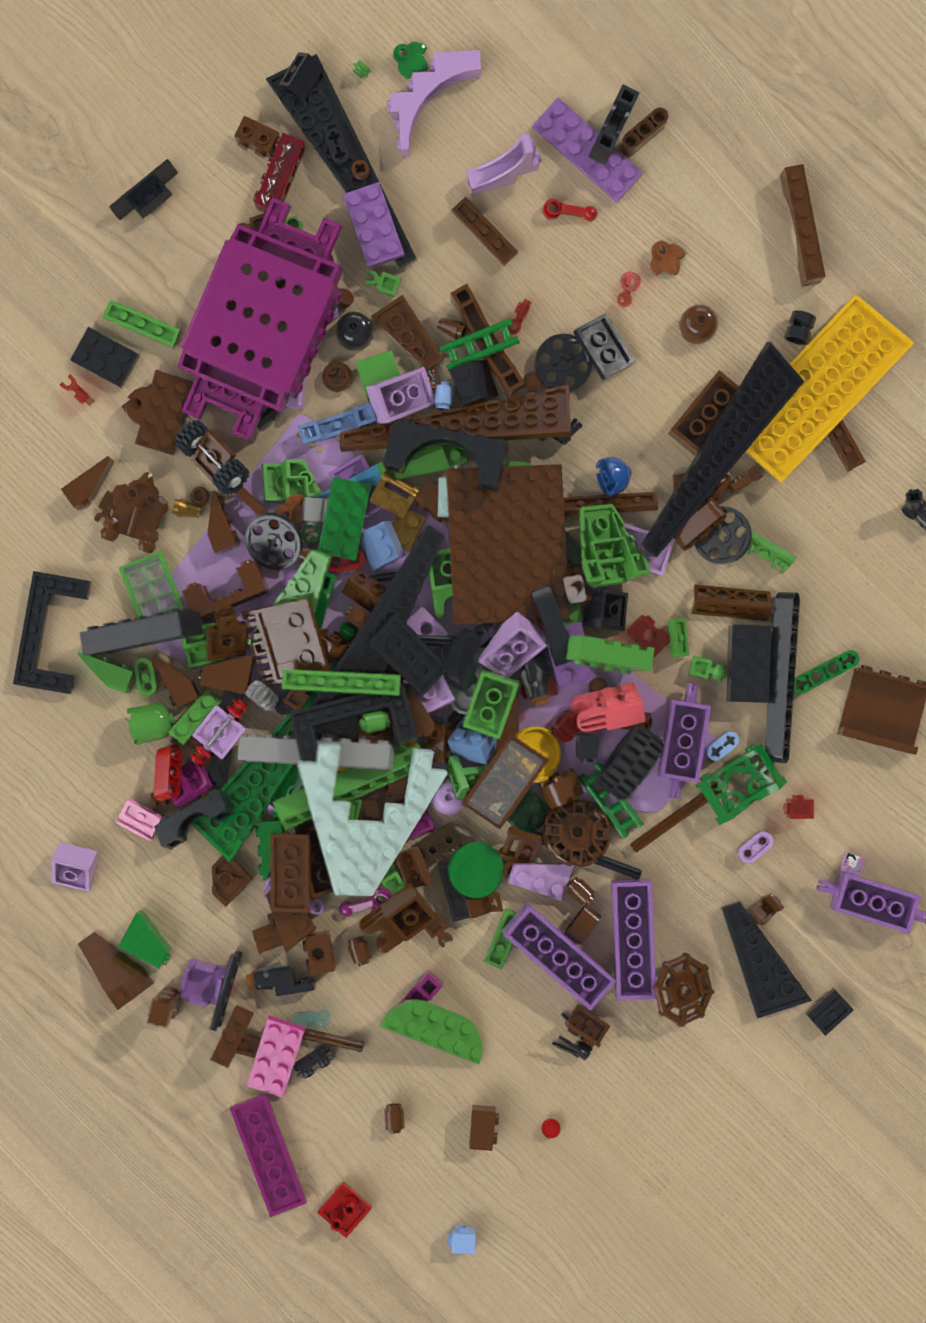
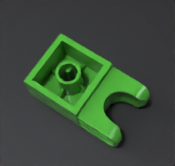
M450 549L438 551L429 571L437 619L443 618L445 615V602L452 598L451 574L443 572V568H446L445 565H450L451 568Z

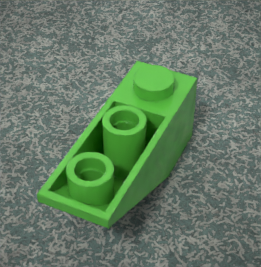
M78 652V656L106 687L122 693H130L135 679V672L132 670V666L124 663L120 666L114 664L115 660L104 656L103 659H100L96 655H83V652Z

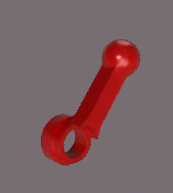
M555 199L547 200L542 207L543 215L550 220L556 219L560 214L582 217L586 221L591 222L598 215L597 209L593 206L579 207L563 202L559 203ZM549 204L556 206V213L549 210Z

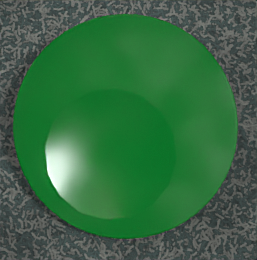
M472 841L461 845L453 853L449 861L448 875L450 882L459 893L467 897L482 898L491 894L499 886L503 877V861L500 854L491 845L479 841Z

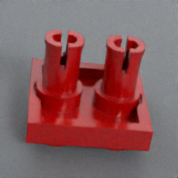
M343 1181L318 1209L317 1213L330 1224V1228L333 1231H338L347 1238L369 1213L372 1206Z

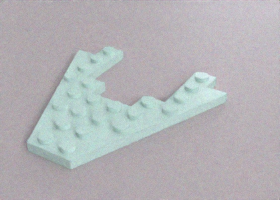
M319 744L317 761L298 762V767L333 892L335 895L373 896L448 772L446 769L431 768L434 755L432 750L413 749L404 804L385 803L382 821L348 820L350 803L348 801H332L340 746L335 744Z

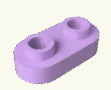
M765 831L755 833L739 847L738 857L745 863L756 861L772 847V836ZM761 837L765 838V842L763 844L759 843V839ZM745 850H750L749 856L744 855Z

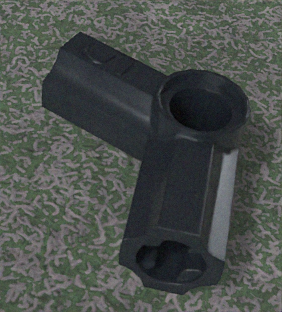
M918 488L915 490L910 489L906 493V503L901 508V511L905 516L915 520L926 530V501L923 499V492Z

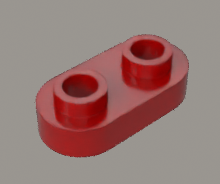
M358 550L357 556L359 561L357 563L349 559L332 556L329 569L339 573L361 568L365 563V555L362 551ZM340 560V566H334V561Z

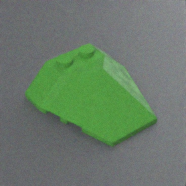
M613 504L580 508L582 566L588 584L592 588L623 584L651 573L644 552L642 550L639 551L633 542L635 538L633 535H629L624 528L625 523Z

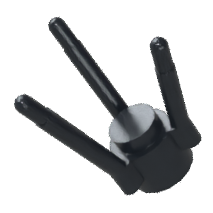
M562 1013L561 1016L567 1021L568 1017ZM579 1034L578 1037L582 1041L578 1040L575 1044L562 1036L558 1037L561 1041L572 1047V1049L552 1042L553 1046L583 1060H586L593 1050L591 1046L583 1041L585 1038Z

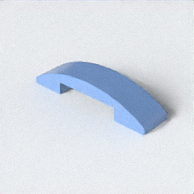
M370 402L323 420H314L299 425L298 428L305 445L340 436L342 431L365 427L376 422L377 419Z

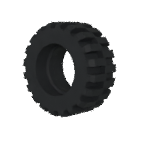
M637 724L623 737L605 761L597 775V784L618 800H626L640 786L659 759L665 747L663 740L643 725Z

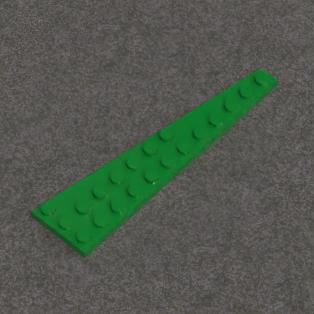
M338 662L334 663L330 668V672L333 671ZM309 691L310 697L302 709L310 706L319 691ZM290 714L286 716L270 735H276L278 739H283V736H295ZM245 762L220 789L228 793L235 814L221 822L214 821L208 816H202L196 819L192 825L228 862L232 863L295 765Z

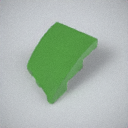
M285 459L282 463H263L261 465L264 502H285L289 496L294 494L317 498L318 495L323 493L316 484V479L310 473L304 459Z

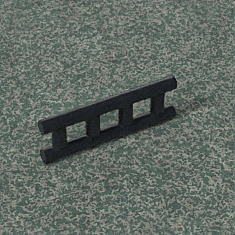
M235 951V954L230 956L209 1030L217 1031V1028L222 1025L242 957V952Z

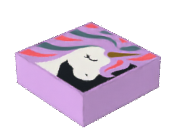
M845 852L840 870L860 876L866 858Z

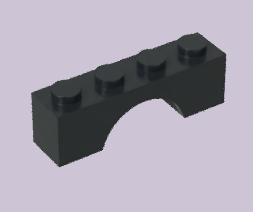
M622 84L588 156L589 158L606 165L640 92Z
M219 789L213 790L206 797L193 801L192 805L177 810L176 814L171 817L163 818L154 828L160 845L171 850L187 841L188 829L199 817L208 816L214 821L221 822L235 814L228 793Z

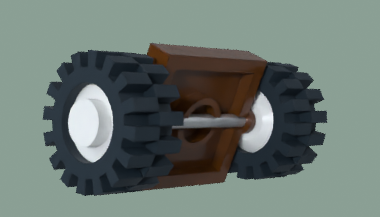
M193 420L192 423L188 422L187 426L184 425L183 430L178 431L179 435L175 437V445L186 456L191 457L193 455L191 461L211 480L223 495H232L234 491L237 492L239 490V487L242 488L244 486L243 483L247 482L246 478H249L250 472L238 459L234 460L236 454L213 430H209L200 420Z

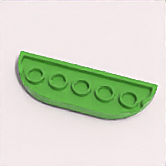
M412 999L391 1008L380 1023L379 1027L480 1064L482 1056L480 1035L474 1024L462 1015L423 1000Z

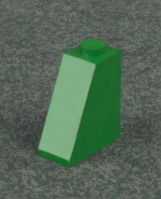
M142 910L136 912L118 947L159 969L163 964L167 965L172 956L169 953L172 948L145 912Z

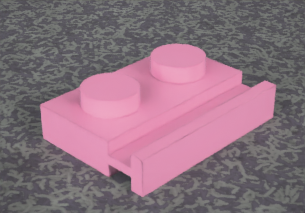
M129 798L116 823L151 841L156 832L154 826L160 823L163 816Z

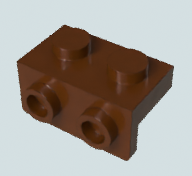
M357 568L347 580L341 593L371 612L387 587Z
M435 724L434 732L427 736L426 750L434 752L433 763L447 764L450 756H453L447 741L456 729L455 725Z
M419 846L408 848L398 853L395 860L405 886L411 883L416 888L433 883L431 871L425 864V856Z
M578 1004L565 1022L568 1032L576 1037L578 1034L585 1038L583 1041L592 1048L594 1045L597 1047L601 1046L600 1042L610 1028L609 1024Z

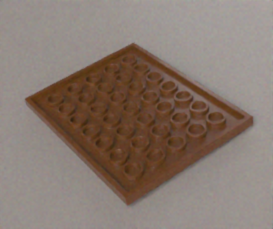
M562 464L505 466L498 493L479 489L477 484L478 467L446 468L454 625L505 622L516 612L529 621H540L541 618L536 610L531 593L550 587L562 619H570L569 603L563 581V576L567 573Z

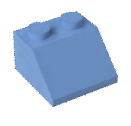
M383 521L361 533L359 544L372 572L406 556L391 521Z

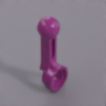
M380 887L376 889L371 898L341 903L339 911L341 915L348 917L354 912L380 906L383 901L378 899L377 896L379 895L384 896L386 900L393 895L389 889Z

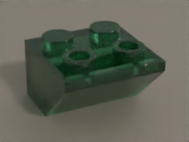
M529 788L507 821L520 831L535 834L544 823L545 817L551 808ZM516 791L510 796L508 802L513 800L517 794ZM503 804L498 812L502 815L508 806Z

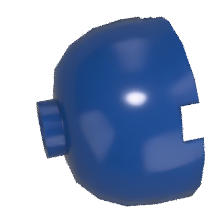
M606 457L598 460L596 468H599V473L596 474L602 492L608 493L607 496L609 497L623 492L630 482V467L617 457Z

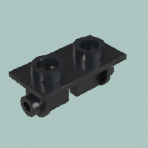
M321 1045L312 1051L313 1060H310L309 1056L306 1055L296 1061V1064L293 1066L295 1071L299 1072L296 1076L307 1079L314 1075V1071L318 1068H325L330 1065L331 1060L335 1057L328 1054L330 1052L328 1046L325 1045L323 1047Z

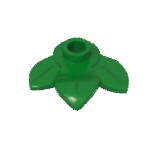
M411 42L408 45L399 44L394 48L393 57L398 63V71L403 77L410 79L413 71H427V61L423 56L427 47L424 44ZM400 51H404L406 56H402Z

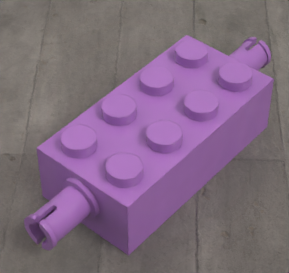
M687 683L685 700H669L663 736L665 747L660 755L657 775L670 778L671 785L668 795L670 798L681 799L683 782L699 783L711 706L701 705L696 702L699 687L697 684Z
M840 871L836 884L821 878L818 883L825 887L817 885V891L833 895L829 907L835 911L909 934L914 920L926 924V918H923L926 917V911L917 909L921 896L844 871Z

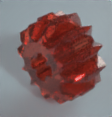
M569 709L561 712L551 727V734L557 740L564 743L571 741L580 731L577 725L578 714Z

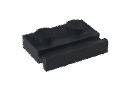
M833 988L805 1014L826 1036L854 1010Z

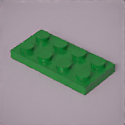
M338 477L332 478L318 546L319 552L356 561L371 485Z

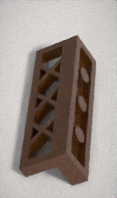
M694 584L692 614L768 621L772 609L771 593L769 591ZM699 592H706L708 596H699ZM718 594H725L728 597L721 598ZM737 596H744L747 599L741 600ZM756 598H766V602L758 601Z

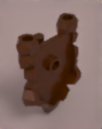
M145 472L138 480L130 482L128 486L122 484L115 487L112 492L114 507L111 508L110 516H107L103 522L104 528L101 530V538L114 542L119 534L138 539L139 550L152 554L156 549L155 542L158 540V522L163 514L168 511V502L163 496H159L158 488L154 485L153 475L150 472Z

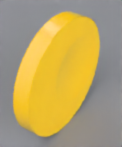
M530 726L523 728L515 737L549 759L534 782L547 780L555 773L560 763L561 749L556 736L544 727ZM509 746L508 760L515 765L522 754ZM524 757L518 767L530 775L536 764ZM514 771L515 775L518 776L520 779L524 781L527 780V778L522 776L520 773Z

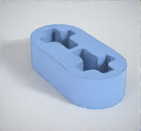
M731 731L723 732L707 745L705 749L706 756L714 761L720 760L738 745V735ZM727 736H733L732 744L726 743L723 745L727 741ZM721 747L719 750H717V756L711 755L712 748L717 749Z

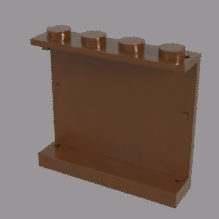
M862 665L861 668H854L837 734L917 755L918 747H915L914 744L926 702V682L917 680L916 683L911 682L909 677L898 675V678L892 677L891 672L880 670L879 673L874 672L872 667Z

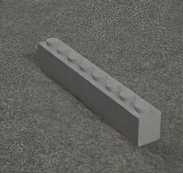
M247 734L246 737L240 736L237 760L298 765V762H301L295 736H283V739H278L276 735H265V738H259L258 734ZM321 738V741H317L318 748L319 744H335L340 746L337 767L393 770L395 747L389 745L388 741H377V744H370L369 740H358V743H351V739H339V742H333L332 738Z

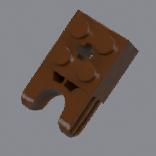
M410 883L360 920L359 928L367 935L383 930L376 939V945L380 952L386 953L404 940L406 942L436 921L437 918L430 904Z

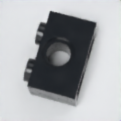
M576 734V758L585 763H592L593 759H598V735Z

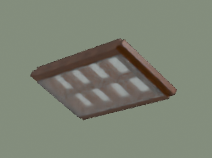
M510 733L461 804L498 829H501L549 759Z

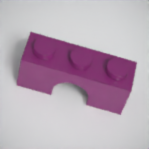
M428 969L399 1004L412 999L430 1001L443 987V981Z

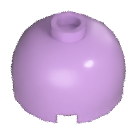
M445 777L431 800L432 805L437 811L447 815L456 814L465 807L461 804L464 798L457 799L450 777Z

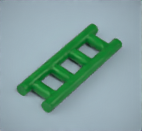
M511 318L440 346L441 353L448 352L451 363L446 365L448 371L450 372V368L467 362L477 361L519 344L518 336L512 338L508 329L509 326L513 325ZM501 330L505 341L494 345L490 334ZM483 337L487 348L476 352L472 341ZM466 345L469 356L458 360L455 348Z
M598 762L594 765L596 771L587 777L582 773L578 778L602 812L606 814L620 837L625 839L629 836L625 830L633 824L640 828L644 823L627 799L618 800L619 802L611 808L607 806L603 799L610 793L605 789L598 793L592 785L596 781L600 769L603 767ZM624 808L630 818L620 824L615 814Z

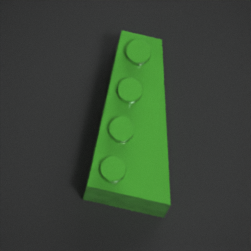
M569 636L567 660L574 661L575 665L585 666L587 663L590 664V668L601 669L602 666L605 667V671L616 672L617 669L620 674L630 675L631 671H652L654 648H639V645L621 644V642L605 641V639L587 636Z

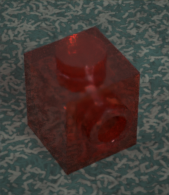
M792 795V798H786V803L783 806L784 814L790 819H814V799L804 798V795Z

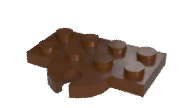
M155 370L150 388H138L129 394L128 399H138L141 402L139 409H133L128 404L125 405L128 417L132 422L139 425L135 440L136 445L173 455L176 444L175 437L179 434L178 431L184 416L182 409L193 381Z

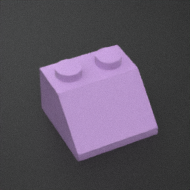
M60 842L51 859L52 883L90 892L97 866V851Z

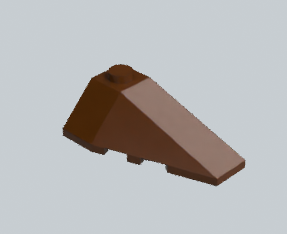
M93 932L78 943L105 993L117 1010L154 984L141 965L133 962L126 954H122L97 933Z

